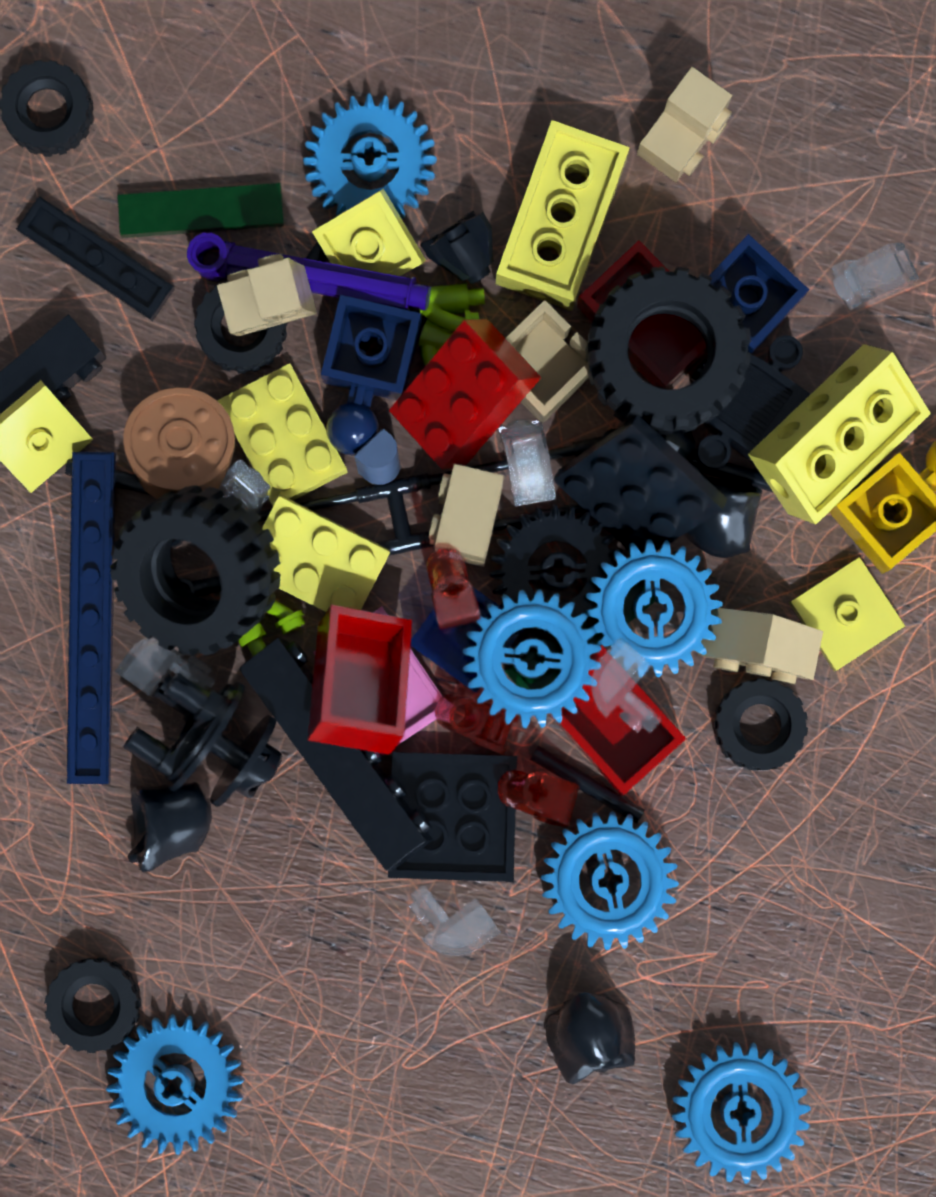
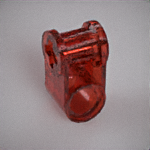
M451 548L440 549L432 553L426 561V568L439 629L444 630L480 620L476 596L472 583L468 579L462 554L456 549Z
M455 693L443 696L435 708V717L440 726L470 739L472 743L504 756L507 751L504 745L513 723H518L520 719L516 715L510 724H506V710L501 709L498 713L491 716V704H479L473 698ZM463 704L465 716L461 722L456 724L454 721V711Z
M510 770L505 772L498 782V795L506 806L529 814L536 820L559 827H569L580 786L573 782L550 776L544 772L532 771L525 773L519 770Z

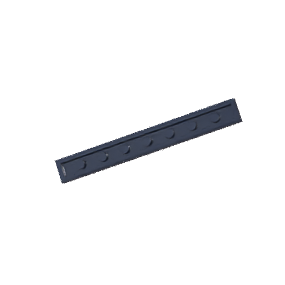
M72 452L67 784H111L114 580L111 579L110 565L114 563L111 553L115 542L116 453Z

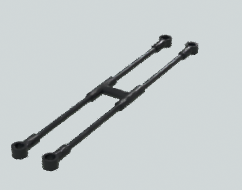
M616 429L607 430L603 436L572 442L571 446L481 464L470 468L493 473L573 455L576 458ZM452 471L444 472L452 475ZM428 473L400 478L387 484H372L358 487L353 492L298 504L313 511L355 501L361 504L387 498L395 538L376 543L389 549V556L420 550L435 545L429 544L430 531L411 534L403 494L430 489L431 485L441 484L444 473L429 476ZM578 503L558 507L560 516L565 515L570 505L574 506L575 513L585 511ZM551 508L542 510L546 517L550 515ZM271 509L256 512L261 518L257 522L265 521ZM535 512L524 514L532 522L535 521ZM520 515L495 520L493 531L504 529L507 525H521ZM177 539L172 542L171 548L179 547L184 540ZM220 575L194 581L179 578L180 582L189 585L190 592L197 596L222 591Z

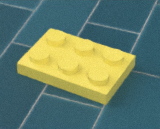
M290 363L217 400L228 413L233 424L234 435L272 506L279 494L293 501L348 473L338 451L330 443L327 431Z
M280 494L262 527L263 531L267 528L269 529L274 539L270 543L271 549L277 550L279 554L280 565L274 569V571L279 572L281 575L279 589L327 612L330 605L361 610L390 554L389 549Z

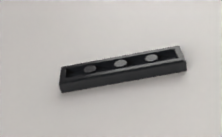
M40 196L16 228L20 234L151 322H153L175 290L173 285Z

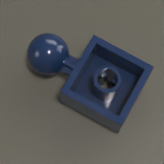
M340 295L321 371L323 383L350 389L347 403L337 407L327 421V437L332 446L339 452L346 455H355L379 432L378 419L371 410L374 395L398 400L406 390L422 325L421 313ZM371 341L378 342L381 352L375 353L374 356H366V352L362 347H369Z

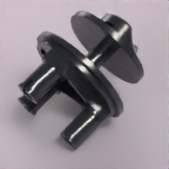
M179 671L173 678L170 674H167L163 679L164 682H161L157 687L153 697L160 699L184 715L182 720L185 721V724L174 745L171 744L168 747L136 727L128 737L123 748L165 775V778L168 780L167 787L172 791L179 789L188 780L210 751L228 763L214 787L210 803L216 807L221 806L235 790L245 797H254L259 785L269 782L274 777L282 761V753L268 743L274 731L276 719L270 715L265 716L239 746L221 733L235 712L243 696L245 686L240 682H236L233 685L229 683L218 694L213 690L208 693L184 677Z

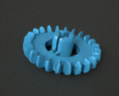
M367 93L364 106L361 107L355 97L350 96V110L348 111L338 102H335L334 107L337 117L334 119L323 112L321 118L326 128L323 129L314 125L311 127L313 135L319 141L305 142L306 149L315 155L304 157L303 164L316 169L307 173L305 179L307 182L319 183L312 190V195L314 197L327 195L322 203L323 209L328 210L337 205L336 216L384 188L402 219L405 218L406 214L403 206L406 204L412 208H418L419 203L414 195L425 196L429 194V189L421 182L435 179V173L425 168L437 162L435 155L425 154L434 147V140H421L428 131L427 124L414 128L413 126L418 117L417 112L413 111L408 116L403 117V101H400L393 110H390L387 95L383 96L379 106H374L372 95ZM373 133L382 135L392 141L398 153H387L386 146L382 141L369 136L359 139L352 147L351 153H342L348 142L358 135ZM373 152L375 156L373 165H365L366 153ZM399 169L391 182L382 188L372 190L358 188L350 183L342 173V170H354L360 179L372 182L382 178L387 170Z
M650 539L646 541L644 553H641L634 543H630L629 558H626L619 551H614L617 563L615 567L605 562L601 563V567L607 577L605 579L599 577L591 578V581L600 588V591L585 595L587 599L597 603V607L584 612L588 617L598 618V622L588 629L593 628L596 630V633H603L602 638L596 645H603L604 647L611 645L610 654L615 659L621 655L623 656L622 667L625 671L636 662L640 677L645 674L649 665L653 667L655 676L658 678L661 677L665 664L668 665L674 674H677L679 671L678 660L682 659L687 665L693 666L694 661L691 655L693 650L702 655L707 653L701 640L716 639V635L708 629V626L721 624L722 622L720 618L711 614V610L723 605L722 601L710 599V595L719 589V585L705 584L706 579L712 573L711 569L708 568L697 572L696 568L700 562V556H694L687 562L684 560L686 554L685 546H681L672 555L670 543L667 540L663 542L659 552H656L654 544ZM660 578L675 585L682 594L685 606L680 625L667 637L663 636V626L670 621L674 607L669 596L660 591ZM640 580H644L645 591L637 595L633 604V611L638 621L647 626L648 639L633 633L627 625L623 613L624 599L627 593ZM651 581H653V584H654V589H652V590H651ZM652 595L655 596L656 602L664 606L663 611L656 613L654 621L651 620L650 614L642 611V607L650 603ZM654 625L657 627V636H654Z
M541 589L536 591L533 601H529L525 591L520 590L518 603L515 604L508 595H503L504 609L500 610L493 604H488L487 608L492 618L489 620L477 616L475 621L482 628V631L467 632V636L477 643L475 647L463 649V654L475 658L474 662L463 667V671L477 673V677L468 684V688L483 687L484 690L478 697L477 702L480 704L492 699L494 702L490 710L491 716L504 708L506 710V724H510L516 714H519L523 728H527L531 716H535L539 726L544 728L546 716L549 713L556 722L561 723V708L564 707L571 713L576 714L577 708L573 698L576 697L583 701H588L589 696L582 686H596L598 684L597 680L588 674L589 670H596L602 667L601 663L590 659V655L599 652L601 646L588 644L587 642L588 639L595 635L596 630L593 628L582 630L581 625L587 619V615L581 614L573 618L571 613L574 608V602H569L562 609L559 608V594L557 593L552 596L548 603L544 602ZM536 627L548 631L559 642L563 654L551 653L548 646L537 639H527L521 642L516 649L503 648V646L513 633L523 628ZM529 648L537 649V656L543 657L544 660H560V663L544 661V663H538L535 670L531 671L527 669V663L520 661V658L504 657V654L520 657V655H527ZM501 663L513 664L517 673L528 679H535L544 675L549 668L561 669V672L554 682L542 689L528 690L518 687L511 682L504 673Z
M614 811L609 813L606 824L602 823L597 813L592 814V827H588L581 819H577L578 833L576 835L567 829L562 830L567 841L566 845L556 842L551 843L552 848L559 854L558 858H544V862L554 868V872L541 875L543 881L553 884V888L543 892L542 896L557 900L549 908L548 913L557 914L563 912L564 916L559 922L558 927L562 929L573 923L575 926L571 935L572 939L576 940L586 932L588 947H592L598 937H602L605 950L611 948L613 938H617L621 947L626 949L628 946V935L630 934L638 942L642 943L644 941L642 928L646 927L656 933L658 928L653 918L655 916L662 919L669 918V915L661 907L662 904H674L676 902L674 897L666 893V889L679 885L678 881L667 878V874L675 870L677 864L664 863L663 861L671 852V848H656L661 839V834L656 833L647 838L645 836L648 828L647 822H643L636 829H633V817L631 814L625 817L621 825L618 824ZM611 850L626 853L636 863L640 872L638 894L625 908L623 907L621 897L628 889L629 876L620 864L613 862ZM595 853L598 864L592 869L590 874V885L598 896L607 900L609 911L605 912L592 907L584 899L579 888V875L583 864ZM602 854H606V865L610 868L611 873L620 876V881L614 883L613 896L617 903L616 908H614L612 894L608 891L607 887L599 886L598 879L604 877V870H606Z
M171 1014L167 1027H164L161 1021L155 1017L152 1019V1032H149L142 1025L136 1027L139 1041L128 1036L123 1039L129 1052L115 1051L113 1053V1057L122 1063V1066L111 1067L107 1070L108 1074L118 1078V1082L108 1085L105 1090L119 1094V1098L111 1102L109 1108H123L124 1110L123 1114L116 1121L117 1125L129 1121L133 1123L127 1134L128 1138H132L139 1132L144 1133L142 1148H146L153 1139H157L159 1154H162L168 1143L172 1142L175 1154L180 1155L183 1150L184 1141H187L192 1150L196 1152L199 1149V1136H202L209 1144H212L215 1140L212 1127L221 1132H226L228 1127L222 1116L232 1118L237 1116V1111L229 1102L243 1100V1095L233 1090V1086L242 1084L245 1079L242 1076L232 1074V1071L239 1067L242 1062L238 1059L228 1060L227 1056L234 1049V1045L229 1044L220 1047L218 1044L223 1036V1032L218 1031L209 1037L207 1035L209 1028L207 1021L203 1022L196 1030L194 1029L193 1017L190 1015L185 1019L183 1026H179L176 1016ZM171 1053L186 1054L196 1060L203 1069L206 1079L204 1097L194 1090L196 1081L190 1068L182 1064L168 1066L159 1057ZM150 1071L156 1077L154 1092L161 1103L167 1106H177L184 1102L191 1111L175 1115L165 1113L156 1108L147 1095L145 1087L147 1072ZM176 1076L180 1077L183 1081L180 1089L184 1093L178 1090L173 1094L169 1093L166 1089L169 1085L166 1077L170 1080H173Z
M733 1042L731 1055H727L724 1049L717 1045L716 1060L713 1061L705 1053L700 1054L704 1065L702 1070L690 1064L687 1066L694 1077L693 1081L678 1080V1084L687 1091V1094L672 1097L675 1103L684 1107V1110L671 1115L673 1120L685 1123L683 1127L675 1131V1135L678 1138H690L683 1147L684 1153L699 1151L694 1160L695 1166L699 1167L708 1161L711 1162L709 1168L710 1176H715L724 1168L727 1182H731L736 1172L739 1171L744 1183H748L752 1171L756 1170L759 1177L765 1180L767 1177L766 1166L770 1165L777 1172H781L782 1166L779 1160L781 1156L789 1160L795 1159L789 1146L791 1144L797 1146L804 1145V1141L796 1132L797 1130H807L810 1127L809 1123L799 1119V1115L811 1110L809 1105L798 1103V1100L806 1095L807 1089L804 1087H792L798 1080L799 1073L794 1071L784 1075L788 1065L787 1059L782 1058L773 1065L774 1053L770 1048L759 1058L755 1043H751L747 1053L743 1054L739 1043ZM747 1082L763 1089L769 1097L772 1107L771 1122L767 1130L752 1142L751 1131L760 1123L762 1112L757 1101L748 1094ZM728 1084H731L732 1091L723 1097L719 1111L724 1122L730 1129L735 1131L736 1143L729 1142L717 1133L710 1116L713 1100L717 1093ZM740 1098L742 1103L750 1109V1112L743 1113L741 1125L737 1118L730 1113L731 1110L737 1109ZM742 1129L744 1130L745 1140H742Z

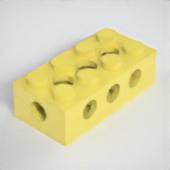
M551 120L498 267L496 285L542 301L546 300L550 304L573 311L630 147ZM576 172L583 175L586 181L581 184H573L565 176ZM564 210L572 216V219L564 223L558 222L552 217V213ZM543 248H552L558 253L559 257L553 261H546L538 255V252Z
M863 344L748 455L789 515L816 525L931 413L894 353Z

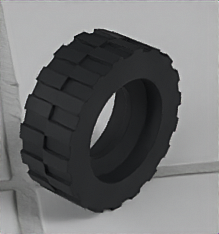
M42 60L34 61L33 64H25L19 67V71L13 72L8 77L9 81L3 86L1 90L2 99H0L1 118L12 138L22 148H27L30 153L35 155L37 153L43 154L44 157H52L53 154L63 155L68 150L78 147L80 145L79 142L83 138L86 139L89 134L88 129L94 120L92 110H94L93 102L83 80L78 74L75 75L70 67L65 64L64 66L59 65L57 61L49 60V62H42ZM44 89L59 92L65 98L67 104V112L64 119L58 125L50 128H42L35 125L27 114V105L30 98L36 92Z
M217 285L214 286L215 289L203 296L204 300L201 305L198 304L196 310L197 319H194V328L197 333L196 338L204 353L216 366L219 365L223 370L229 372L231 370L237 371L238 374H246V371L252 370L256 372L261 370V367L264 365H270L274 361L273 358L277 354L279 355L283 349L282 344L283 341H286L287 323L261 330L258 338L247 346L230 344L225 340L221 332V322L225 314Z
M755 679L736 685L722 697L721 703L716 707L714 713L716 717L715 722H713V730L716 732L715 740L717 745H720L723 750L722 753L734 761V764L755 771L776 769L783 766L786 762H790L796 757L795 754L798 750L802 749L804 737L808 733V728L806 727V720H808L807 712H804L802 708L803 703L801 699L797 698L793 694L794 691L788 686L784 687L780 684L781 682L775 680ZM756 704L767 705L774 709L781 722L777 738L763 746L748 742L740 730L742 714L746 709Z
M86 958L64 968L58 973L56 979L52 980L48 987L50 988L49 994L45 997V1004H47L45 1017L46 1020H49L51 1032L60 1038L58 1041L63 1045L67 1044L73 1047L72 1050L78 1052L84 1050L87 1053H96L101 1050L111 1049L132 1032L140 1016L138 1014L139 1008L142 1006L141 998H139L138 994L140 989L138 984L133 981V975L128 970L125 971L120 967L121 964L116 961H107V958ZM88 984H99L105 987L111 993L114 1000L112 1015L105 1023L97 1026L82 1023L73 1011L75 994L80 988Z

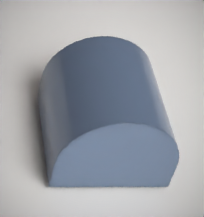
M385 429L380 430L354 456L358 473L372 484H387L393 481L399 474L401 464L397 444L393 436Z

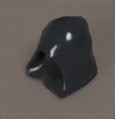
M693 466L701 475H703L702 470L698 466ZM703 475L728 500L722 511L685 533L684 536L700 550L714 557L729 558L749 552L751 550L750 544L762 490L757 486L747 483L726 481Z
M197 782L184 783L176 791L169 789L167 784L157 787L136 786L132 789L131 804L135 841L134 847L127 857L129 862H138L139 870L145 873L180 855L199 851L211 825L212 810L210 801Z
M584 992L577 994L569 1001L563 1002L559 1010L547 1017L546 1039L548 1046L554 1055L557 1067L567 1083H578L594 1071L606 1072L615 1068L634 1066L636 1061L634 1026L631 1014L624 1004L616 1002L609 997Z

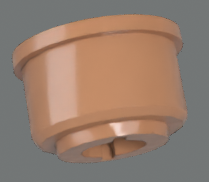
M182 387L164 389L142 400L132 411L126 422L123 443L127 461L136 478L147 493L158 499L167 492L173 491L177 493L184 487L198 485L202 488V491L208 487L219 489L226 481L235 447V435L228 413L217 400L204 392Z

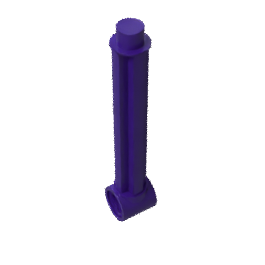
M201 233L195 236L187 248L189 264L204 279L209 281H221L227 279L229 274L259 267V259L279 254L237 246L235 243L223 241L218 235L213 233ZM211 249H219L220 256L218 260L212 265H203L204 255ZM282 254L283 259L291 258V260L305 266L312 293L336 298L344 295L409 311L412 308L427 310L431 286L416 284V277H401Z

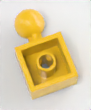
M936 441L930 446L926 454V468L919 474L899 452L829 512L881 574L891 570L936 532ZM893 506L897 510V513L894 515V520L897 523L885 519L883 507L889 509Z

